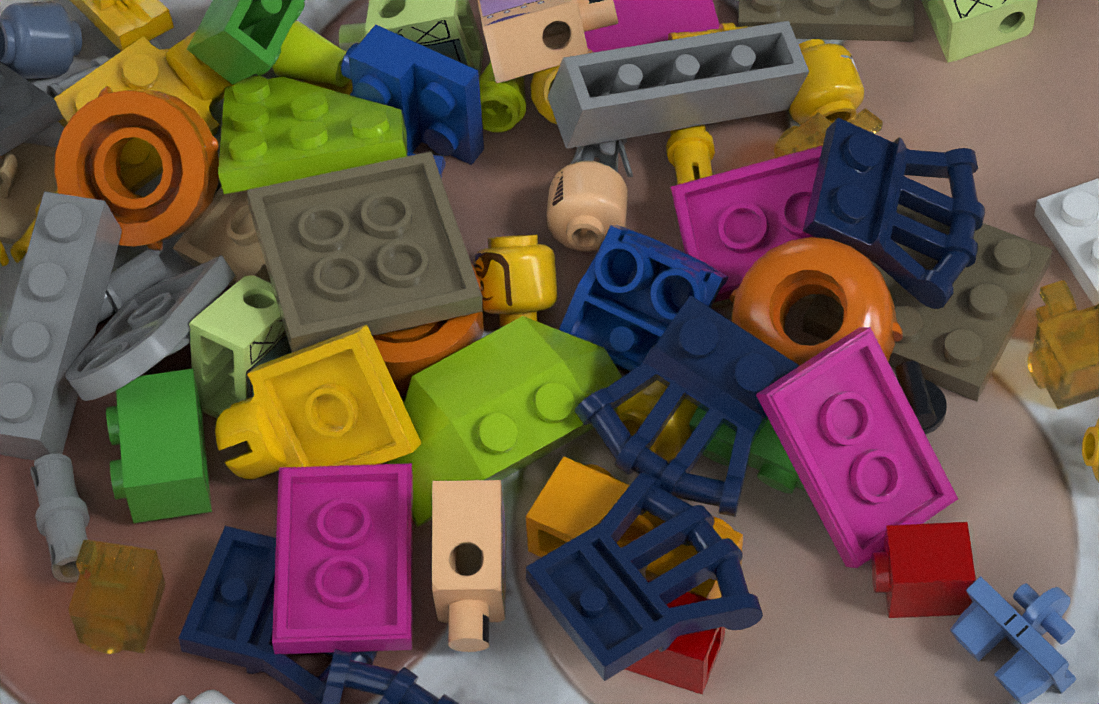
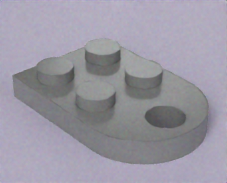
M223 256L216 257L135 294L127 300L73 361L65 374L66 379L82 400L88 401L112 393L141 376L165 356L171 355L190 342L191 329L189 328V323L219 298V295L236 276Z

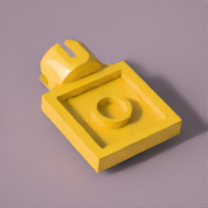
M193 32L170 49L161 50L151 45L143 36L54 97L63 117L58 122L65 128L71 117L87 102L97 98L101 90L106 86H109L113 92L135 89L161 91L178 97L195 109L208 125L212 136L217 134L220 124L212 116L210 108L224 98L225 87L233 85L187 50L195 34ZM135 137L129 140L123 147L120 158L121 175L128 188L134 193L163 173L162 159L156 148L148 141Z
M367 324L255 367L247 374L253 385L254 396L234 403L230 408L225 409L217 418L215 426L218 450L247 441L248 452L227 459L224 463L236 476L250 480L279 471V468L382 464L413 453L421 445L417 431Z

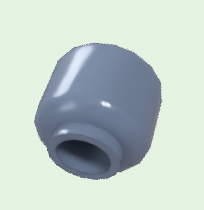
M51 1L13 3L2 11L0 16L1 63L25 79L59 77L69 70L74 56L79 55L81 51L82 33L79 24L76 21H71L68 12L61 4Z

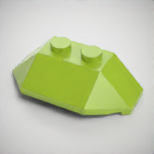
M522 316L413 375L410 379L404 406L421 440V445L413 453L387 461L386 464L412 463L413 521L415 525L419 527L432 520L433 481L503 480L594 429L592 424L584 425L574 410L589 395L600 389L607 388L622 378L606 349Z

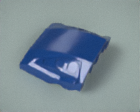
M610 225L596 256L576 288L559 330L604 347L615 366L629 373L644 362L651 347L655 346L690 295L711 308L720 289L726 284L729 277L708 263L659 240L619 225Z

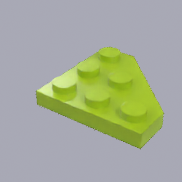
M252 76L233 86L225 87L218 175L224 194L407 157V132L401 109L284 76L271 79L262 76Z

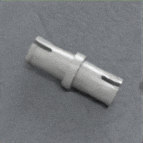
M63 454L44 455L36 459L34 467L30 468L39 501V508L35 514L36 524L39 532L46 537L54 578L62 582L80 581L92 574L91 569H95L94 558L85 530L90 520L87 505L78 496L71 459Z

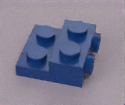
M375 25L360 43H355L348 49L342 61L341 73L344 77L352 80L353 91L350 95L402 110L407 132V153H413L419 144L423 142L440 155H451L470 165L475 162L484 150L478 70L378 25Z

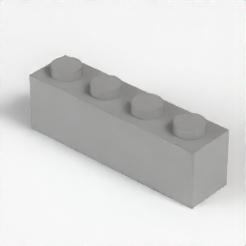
M784 21L564 57L548 94V100L565 147L568 149L789 110L809 73V69L790 22Z
M45 191L43 193L0 347V455L35 461L44 455L63 453L78 398L77 392L66 379L65 374L73 361L94 338L122 234L120 225L104 200Z

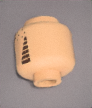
M580 161L567 165L558 171L549 186L547 204V227L553 238L567 248L583 252H594L599 250L610 225L626 227L628 188L622 176L610 166L596 161Z

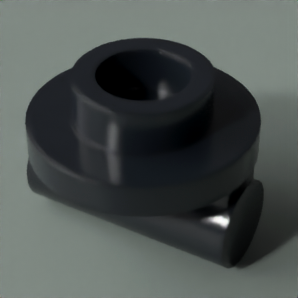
M907 361L898 365L895 369L897 380L925 435L935 431L945 419L947 410L945 395L938 386L924 379L918 362Z

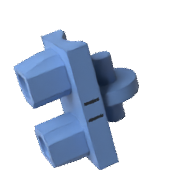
M981 576L966 590L973 603L964 610L950 631L955 639L977 661H980L1004 637L1018 650L994 675L998 682L1020 704H1028L1052 685L1062 694L1077 680L1067 669L1069 666L1068 661L1042 637L1043 634L1048 632L1062 645L1070 640L1075 633V629L1062 618L1069 607L1070 597L1061 588H1051L1040 596L1027 583L1021 585L1013 594V599L1026 610L1022 616Z

